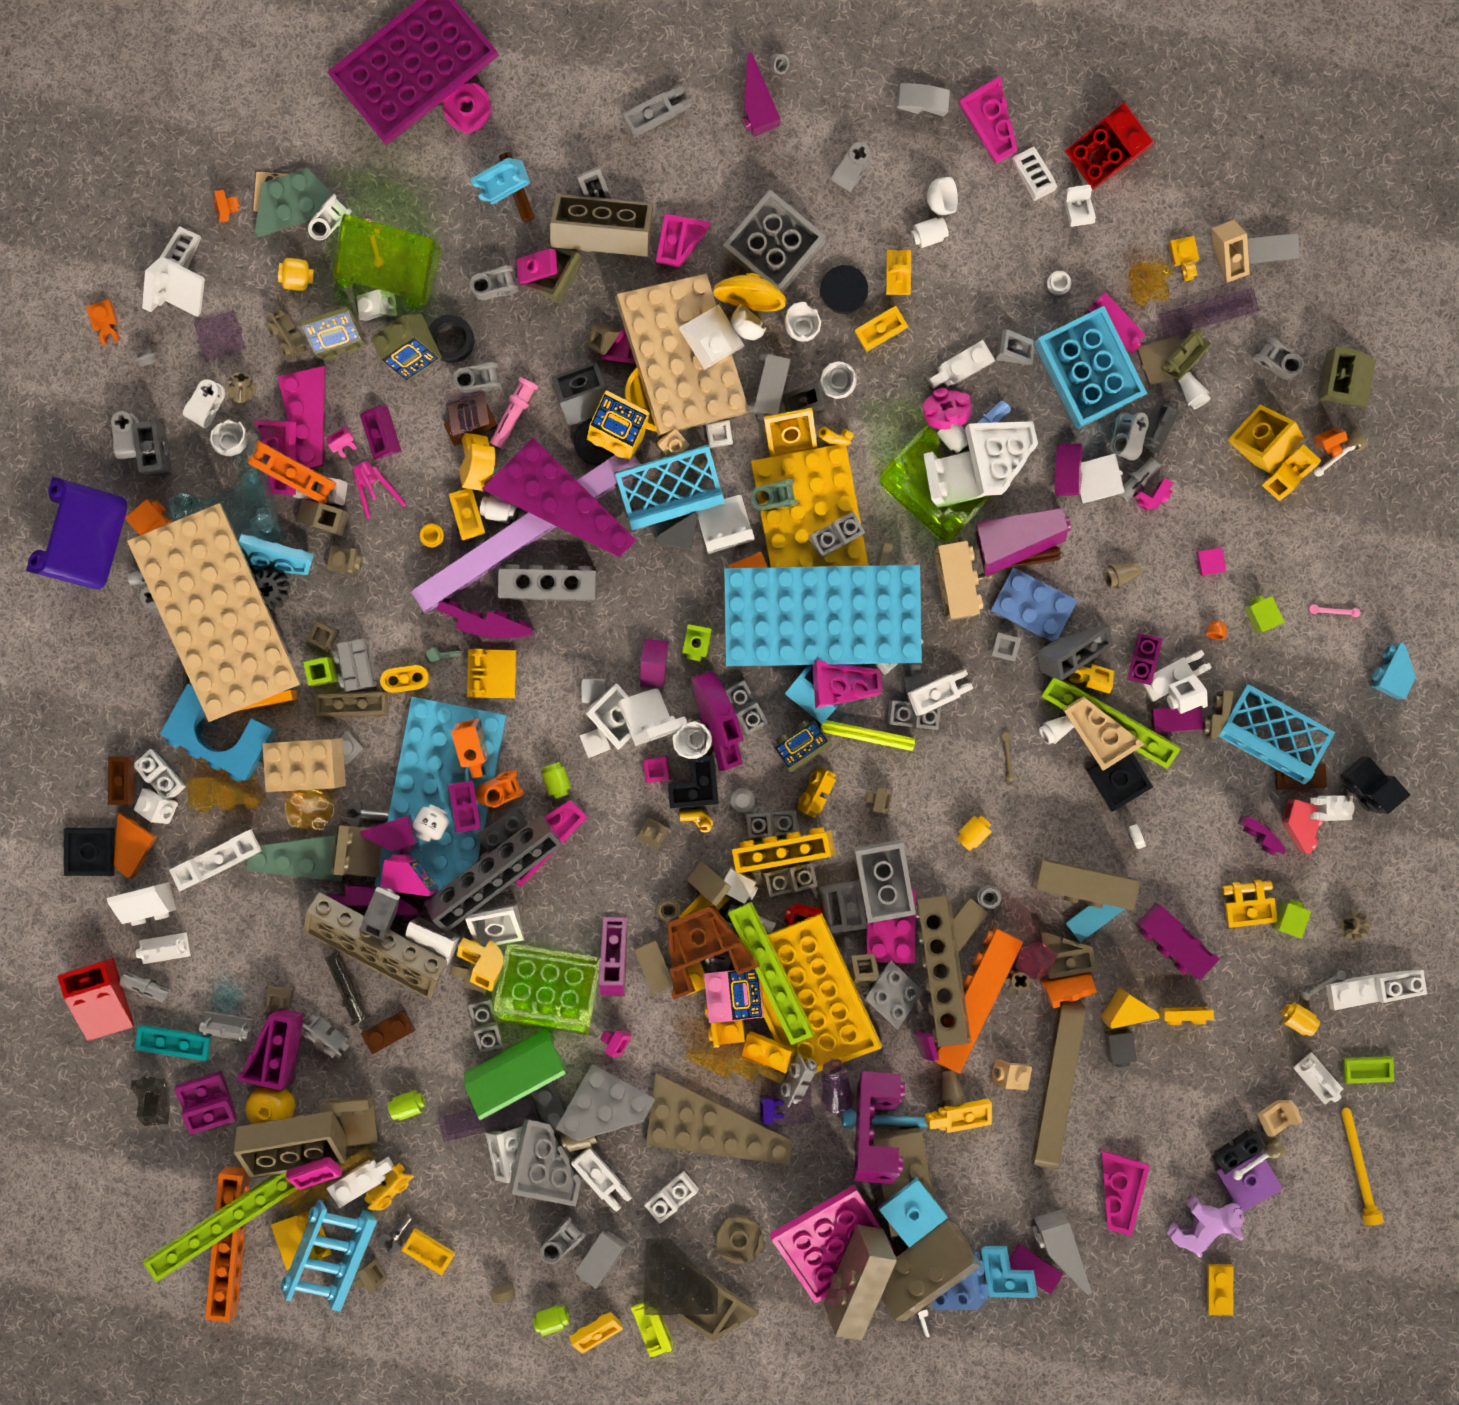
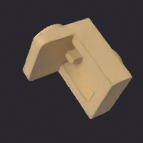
M673 428L657 442L656 447L668 457L683 452L689 446V443L677 429Z
M995 1059L991 1082L1005 1089L1028 1090L1032 1066Z
M1277 1100L1257 1114L1267 1136H1275L1290 1124H1300L1303 1122L1299 1110L1292 1100Z

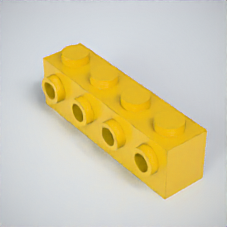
M824 827L810 829V834L801 835L800 831L787 833L785 839L777 840V836L762 838L763 843L754 844L753 840L739 842L740 847L732 849L736 874L831 857L836 854L832 831H824Z

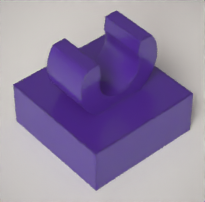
M759 1095L760 1120L764 1125L774 1124V1118H784L782 1112H775L776 1106L784 1105L783 1100H773L770 1095Z

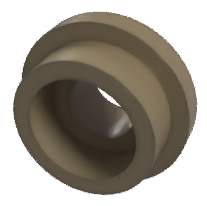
M671 898L663 899L657 906V916L666 923L678 919L681 912L679 903ZM666 906H671L673 908V913L667 915L664 912V908Z

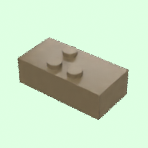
M557 194L550 221L551 247L583 250L586 252L595 251L648 256L653 224V203Z
M1037 858L1031 886L1036 890L1063 895V900L1078 903V900L1082 899L1085 900L1084 903L1092 907L1102 908L1103 904L1134 911L1140 881L1127 876Z
M333 1111L306 1116L299 1115L294 1118L275 1119L270 1122L237 1127L234 1154L250 1179L286 1173L290 1169L326 1157H330L337 1164L345 1163L347 1136Z
M908 1127L875 1133L874 1146L899 1148V1156H903L902 1172L900 1171V1177H896L893 1184L881 1183L884 1202L915 1178L920 1180L933 1197L920 1127ZM888 1222L891 1237L899 1236Z
M945 1221L896 1257L897 1262L881 1298L894 1320L906 1321L982 1265L957 1224Z
M857 1224L837 1272L832 1276L831 1286L823 1304L834 1334L837 1337L863 1339L897 1262L882 1228Z

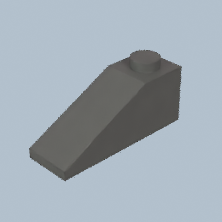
M1101 625L1054 640L1039 650L1037 655L1041 672L1062 681L1113 646L1110 625Z

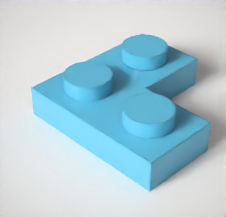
M984 1246L981 1249L989 1297L1035 1298L1038 1295L1034 1270H1011L1007 1246Z

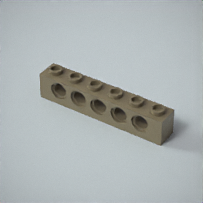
M950 896L918 899L915 911L917 920L921 921L922 929L918 930L920 944H924L925 954H922L923 967L927 968L928 971L925 985L927 993H931L932 1002L929 1003V1012L931 1018L934 1017L935 1027L932 1028L934 1042H938V1047L971 1043ZM936 915L940 919V926L937 929H932L930 919ZM936 940H941L944 944V950L940 954L933 950V944ZM940 964L945 965L948 970L944 978H940L936 972ZM943 989H947L951 993V999L947 1003L943 1002L940 998V993ZM947 1013L953 1015L955 1019L952 1027H947L944 1024L943 1019Z

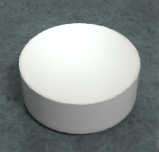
M1138 825L1129 826L1128 830L1135 848L1141 849L1146 847Z

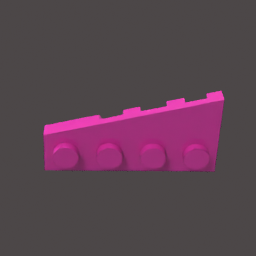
M570 800L544 816V818L554 828L563 844L588 816ZM553 853L515 882L522 887Z

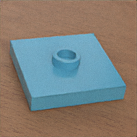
M915 1178L878 1207L879 1211L908 1247H911L948 1218L947 1214L918 1178Z

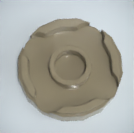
M736 1214L727 1217L720 1223L716 1231V1246L721 1256L733 1264H745L753 1258L755 1259L763 1247V1233L760 1225L747 1215Z

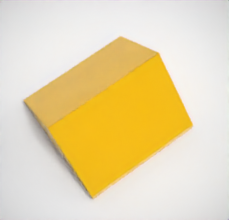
M812 408L764 417V428L770 457L817 448Z
M1120 987L1101 1015L1102 1021L1111 1029L1160 1018L1159 1013Z

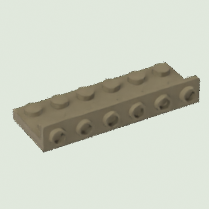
M318 893L306 911L305 934L429 1000L432 999L440 975L447 965L446 959L391 930H388L384 940L360 931L364 918L363 915L322 893Z

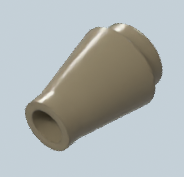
M1137 561L1109 565L1103 571L1105 583L1110 588H1118L1142 574L1141 566Z
M953 1070L942 1071L941 1101H944L945 1106L963 1104V1097L965 1095L956 1072Z

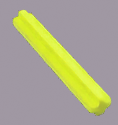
M829 720L821 724L820 728L823 733L910 751L915 746V739L911 737Z

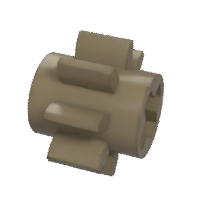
M242 372L234 373L230 376L229 381H225V392H229V397L233 401L245 403L252 399V395L256 394V384L252 383L253 378L248 374Z
M1350 910L1349 915L1341 916L1342 920L1339 928L1345 932L1343 937L1361 941V936L1370 935L1369 930L1372 923L1366 919V913Z
M1017 964L1016 969H1010L1009 976L1006 977L1005 981L1010 982V985L1007 987L1009 991L1015 988L1017 994L1021 995L1022 990L1031 991L1028 986L1035 979L1028 976L1031 972L1029 968L1022 971L1021 965ZM1016 975L1022 977V984L1016 983Z

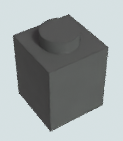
M1130 1029L1104 1032L1108 1061L1113 1065L1116 1064V1067H1127L1131 1065L1130 1062L1137 1061L1134 1036Z

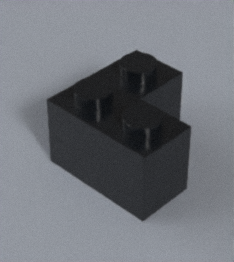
M715 755L690 759L692 781L668 784L670 809L719 804Z
M1362 756L1340 775L1344 779V787L1352 794L1355 792L1360 798L1359 804L1368 812L1389 814L1410 796V793L1395 776L1385 775L1370 757Z

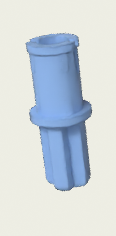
M1002 400L987 414H983L982 419L978 423H998L1011 411V408Z

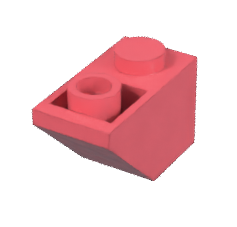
M1288 799L1282 823L1298 851L1311 854L1312 850L1317 846L1318 837L1316 833L1318 826L1320 827L1323 821L1318 819H1310V813L1318 812V806Z

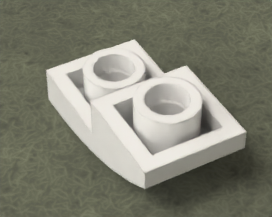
M149 749L134 763V767L145 782L150 783L164 799L172 800L186 787L153 749Z
M683 1171L648 1200L644 1206L660 1224L674 1214L683 1203L697 1194L699 1188Z

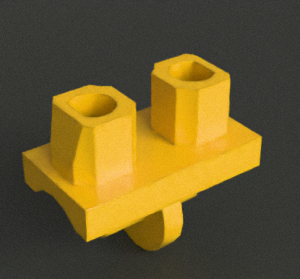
M887 250L886 295H910L911 250Z

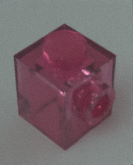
M1039 941L1020 949L1017 955L1019 960L1016 968L1032 979L1037 980L1049 974L1058 953Z

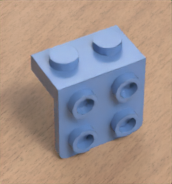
M979 1252L974 1253L982 1266L932 1301L933 1309L978 1310L986 1302L989 1290L984 1282V1263L980 1260Z

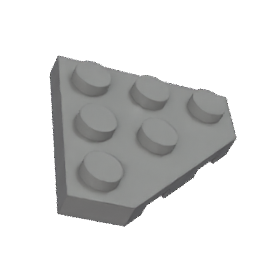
M592 1064L558 1123L556 1130L576 1141H581L629 1125H635L644 1122L655 1099Z
M524 1119L508 1193L576 1207L581 1181L572 1170L564 1149L558 1144L551 1125Z

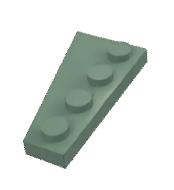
M335 835L259 845L262 851L248 858L247 871L333 881H344L345 875H333L330 873Z

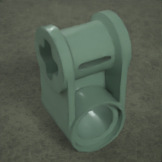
M783 480L755 488L750 497L752 507L758 511L797 505L798 500L795 499L792 486L794 480ZM757 493H765L768 497V502L766 504L757 503L755 495Z

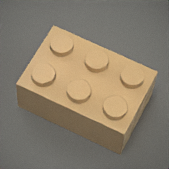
M968 541L936 547L933 551L945 620H956L980 614V609H983L981 594L977 595L975 587L979 584L977 571L972 569L971 561L975 560L973 547L968 546Z
M343 738L282 741L262 744L266 792L331 789L346 786Z

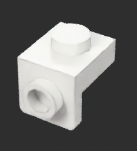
M1091 185L1075 186L1066 190L1065 208L1071 227L1095 223L1096 216L1090 199Z
M377 289L356 296L359 320L367 321L381 316H397L393 292Z
M142 788L134 810L150 822L169 824L178 803L174 800L162 798L151 789Z

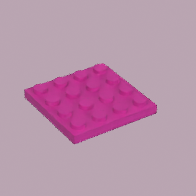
M855 1184L769 1233L771 1240L814 1303L826 1297L831 1286L832 1276L837 1272L856 1225L882 1228ZM887 1236V1239L891 1245L895 1257H897L899 1254L896 1248L894 1247L893 1243Z

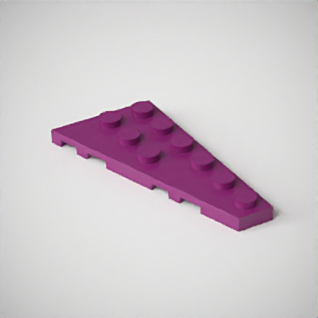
M534 438L482 488L483 491L619 558L637 542Z

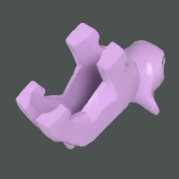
M1192 1195L1186 1204L1195 1215L1192 1228L1181 1230L1175 1222H1172L1166 1230L1176 1245L1194 1252L1198 1257H1202V1252L1220 1234L1228 1233L1240 1240L1244 1239L1241 1231L1244 1221L1243 1209L1236 1203L1227 1204L1219 1209L1202 1205Z

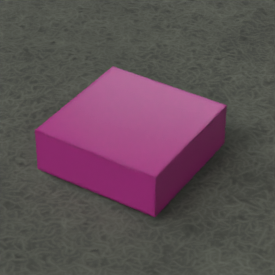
M1222 548L1196 552L1200 576L1226 572Z
M667 756L643 759L646 783L670 780Z

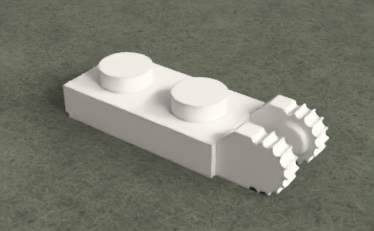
M1199 650L1156 671L1151 685L1142 683L1151 701H1155L1168 694V685L1192 675L1198 676L1212 668L1210 663L1203 664L1194 671L1191 670L1188 664L1202 658L1205 655L1204 652Z
M963 669L943 676L908 692L907 694L915 715L925 714L972 690V683H965L960 687H957L955 684L956 680L968 675L967 670Z
M1333 795L1310 798V804L1318 805V812L1310 813V819H1318L1320 821L1352 820V814L1354 813L1353 796Z
M592 1147L586 1148L571 1161V1165L602 1200L604 1199L616 1212L621 1206L610 1194L614 1189L627 1202L632 1199L631 1194L621 1184L619 1178Z

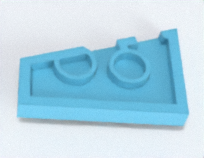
M241 534L239 540L248 565L253 566L255 571H263L264 568H275L279 573L308 575L314 554L301 549L286 547L279 543L261 540L255 536Z

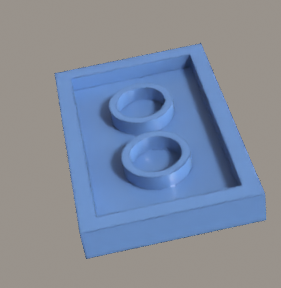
M1013 567L990 611L1053 642L1059 638L1078 600Z

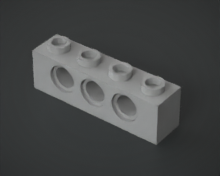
M507 564L505 569H499L498 598L514 600L597 601V572L592 571L591 566H577V570H568V566H553V570H544L543 565H529V569H520V565ZM522 576H528L530 579V584L525 589H521L518 585V581ZM547 576H551L554 579V585L550 589H544L542 586V581ZM570 577L578 579V586L573 590H569L566 587V581Z

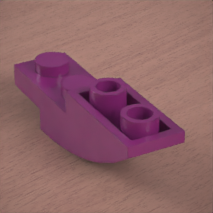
M448 599L447 603L440 601L436 609L457 618L456 629L482 637L516 639L533 636L536 632L530 629L532 624L518 619L517 623L508 619L509 614L496 609L495 613L488 611L485 620L482 619L484 614L471 608L469 613L460 609L461 604Z
M712 671L692 677L701 722L709 726L719 771H726L743 764L738 743L744 741L736 713L724 688Z
M350 884L345 886V894L325 895L344 906H353V910H366L377 887ZM396 893V895L400 896L396 915H401V919H415L416 915L422 913V907Z

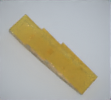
M688 1049L685 1054V1058L726 1079H729L732 1071L754 1082L758 1074H761L781 1084L785 1073L735 1053Z

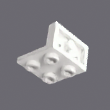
M161 256L145 270L142 308L152 312L158 305L161 306L167 301L198 317L201 314L205 279Z
M970 451L940 459L933 452L923 454L931 500L937 508L984 497L979 495Z
M741 495L724 499V504L696 512L708 554L754 541L755 538Z
M658 688L618 701L635 746L673 734L679 730L681 725L687 723L685 716L675 719L674 716H669Z
M523 1126L506 1132L493 1130L485 1133L494 1176L497 1181L509 1183L511 1180Z

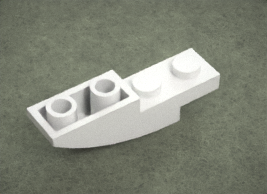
M1424 970L1389 972L1344 979L1343 982L1326 985L1329 1008L1331 1010L1374 1002L1386 1003L1427 994Z

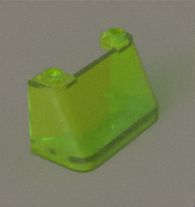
M343 214L339 228L332 278L336 280L337 285L350 288V285L358 283L400 295L405 299V304L416 308H419L420 304L427 306L442 250L437 242L429 237Z
M925 425L881 473L879 483L884 490L942 541L950 542L992 495H985L981 498L937 508L931 500L923 454L933 452L938 459L945 457L937 450L940 445L937 432Z

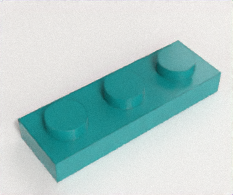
M141 1024L137 1029L135 1050L207 1061L210 1056L212 1035Z

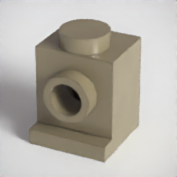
M875 954L851 956V963L847 969L855 987L864 988L867 985L872 987L879 978Z

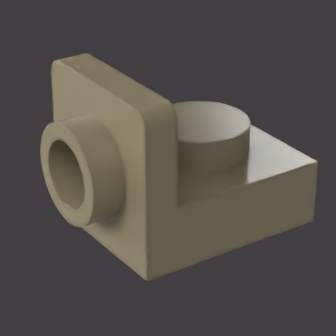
M331 546L327 569L357 574L358 569L361 570L363 565V555H360L361 551L358 549Z

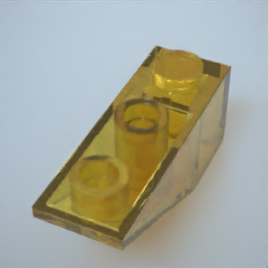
M218 776L187 779L188 808L197 807V812L212 811V806H221V810L236 809L238 804H245V809L260 808L259 803L267 802V798Z

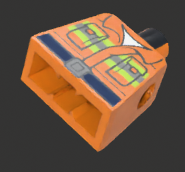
M481 719L457 723L451 730L461 768L469 766L471 778L486 775L483 763L488 758V750ZM469 749L474 750L476 754L470 753Z

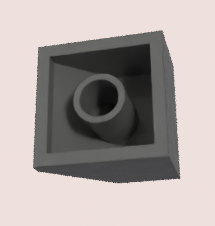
M597 361L552 377L568 426L582 423L594 417L599 403L607 390Z

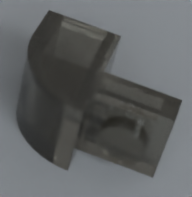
M146 1076L140 1080H131L130 1090L138 1098L136 1118L144 1126L168 1124L170 1103L168 1084L165 1078L156 1079Z

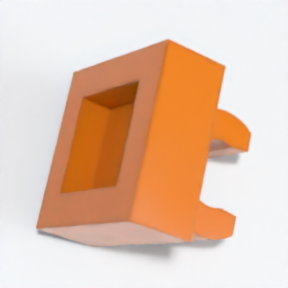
M224 190L214 191L213 202L218 222H227L230 213L239 211L238 197L226 199Z
M1335 427L1313 436L1315 445L1325 449L1327 455L1332 454V457L1343 453L1340 443L1348 440L1346 431Z

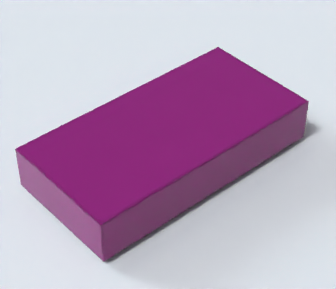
M1201 706L1182 714L1177 708L1173 710L1171 708L1151 709L1153 731L1156 733L1203 729Z

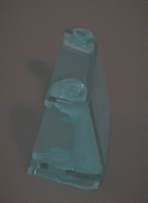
M257 468L248 470L241 476L242 487L200 501L196 496L189 493H180L177 496L168 498L172 522L221 503L238 542L241 534L255 536L258 539L272 543L280 541L284 536L265 474Z

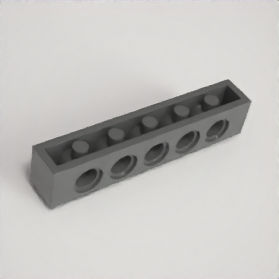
M539 815L424 902L432 921L447 933L563 845L554 828L542 815Z

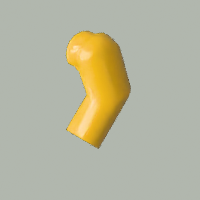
M827 427L820 428L818 436L831 445L848 446L852 443L851 439L854 437V434L846 429H843L840 435Z
M703 809L680 810V822L693 821L703 833H707L712 829V819Z

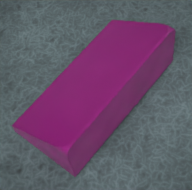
M376 406L360 414L374 460L402 451L388 406Z

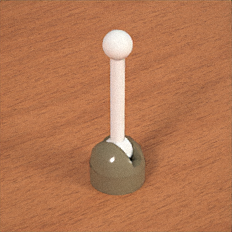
M1355 430L1349 435L1346 441L1347 447L1342 450L1343 453L1333 457L1322 467L1315 468L1314 474L1318 477L1322 476L1324 470L1348 451L1359 452L1367 447L1368 441L1359 431Z
M1274 1137L1265 1145V1154L1240 1171L1235 1170L1233 1178L1240 1180L1244 1173L1268 1157L1271 1159L1282 1158L1287 1154L1285 1147Z

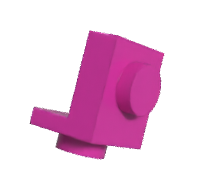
M1164 478L1160 480L1150 497L1139 491L1133 498L1137 500L1136 504L1147 511L1150 509L1155 510L1162 502L1166 503L1173 492L1170 490L1173 482Z

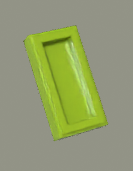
M1391 1056L1342 1058L1343 1082L1346 1084L1394 1082V1059Z

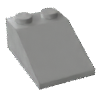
M898 839L854 847L867 922L872 923L916 915L902 840Z
M1062 1210L1035 1217L1036 1226H1033L1032 1230L1040 1248H1045L1048 1255L1087 1295L1092 1294L1070 1223Z

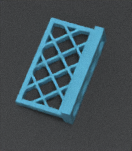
M709 445L615 472L632 530L725 503ZM706 453L707 462L703 469L691 463L695 455ZM674 461L686 464L680 476L668 470ZM655 467L662 471L656 483L644 477L650 468ZM689 467L701 472L695 483L683 478ZM708 467H710L711 473L706 471ZM632 474L639 479L635 487L631 489L623 484L621 477ZM665 474L677 479L672 490L660 485ZM706 475L713 479L715 487L705 490L699 487L698 484L702 477ZM642 480L654 486L648 497L636 492ZM680 482L692 487L688 495L680 496L675 493ZM657 488L669 494L665 502L657 503L652 500ZM626 491L631 493L629 497H627ZM634 495L646 501L642 509L631 510L629 503Z
M1247 684L1218 737L1298 782L1306 784L1314 775V770L1335 732ZM1248 693L1258 697L1260 706L1248 708L1245 700ZM1273 706L1278 708L1282 718L1270 720L1266 708ZM1262 710L1265 722L1253 724L1250 712ZM1245 713L1249 726L1239 727L1232 723L1236 715ZM1296 718L1301 721L1304 730L1292 733L1288 720ZM1283 722L1287 734L1275 737L1271 724ZM1267 725L1271 738L1263 740L1257 737L1255 728ZM1319 731L1326 735L1324 742L1314 745L1310 732ZM1305 734L1309 746L1297 749L1293 736ZM1289 738L1292 750L1287 752L1280 750L1277 740ZM1311 750L1314 760L1310 766L1301 761L1299 752Z

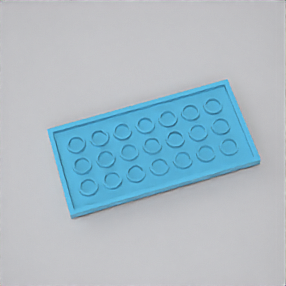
M920 565L724 568L726 666L814 665L816 660L826 661L827 664L922 663Z
M412 697L387 822L411 815L414 822L420 809L429 807L430 804L447 813L446 817L449 820V824L439 840L430 839L428 843L419 838L420 842L414 844V850L405 852L411 854V859L419 860L437 884L438 891H440L479 861L482 843L476 834L485 829L489 806L477 802L481 829L456 833L447 785L473 781L474 790H476L480 784L495 778L507 715ZM480 718L488 750V758L483 763L486 775L471 778L469 766L462 768L460 766L451 730L457 723ZM469 749L470 753L476 754L474 750ZM491 790L487 794V800L491 798ZM382 847L379 861L380 876L376 877L375 886H381L384 860L392 857V855H397V853H400V850L392 852Z

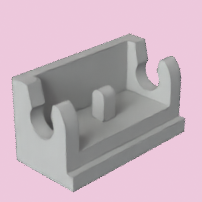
M609 1231L607 1233L601 1232L575 1273L597 1289L603 1284L628 1244Z

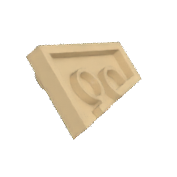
M1084 696L1063 709L1102 770L1107 769L1145 745Z

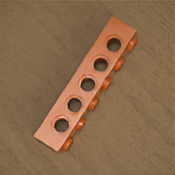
M227 1166L218 1174L215 1212L249 1191L250 1177L244 1168ZM246 1224L212 1246L205 1320L230 1322L238 1313Z

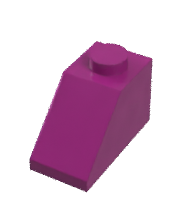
M411 815L360 831L362 837L392 852L400 850L401 854L414 850V844L420 842L416 836L417 832L412 826L413 820Z

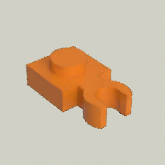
M108 299L86 306L93 330H101L99 333L100 342L105 346L108 345L106 337L109 334H112L114 341H120L119 334L112 327L119 324L112 301Z

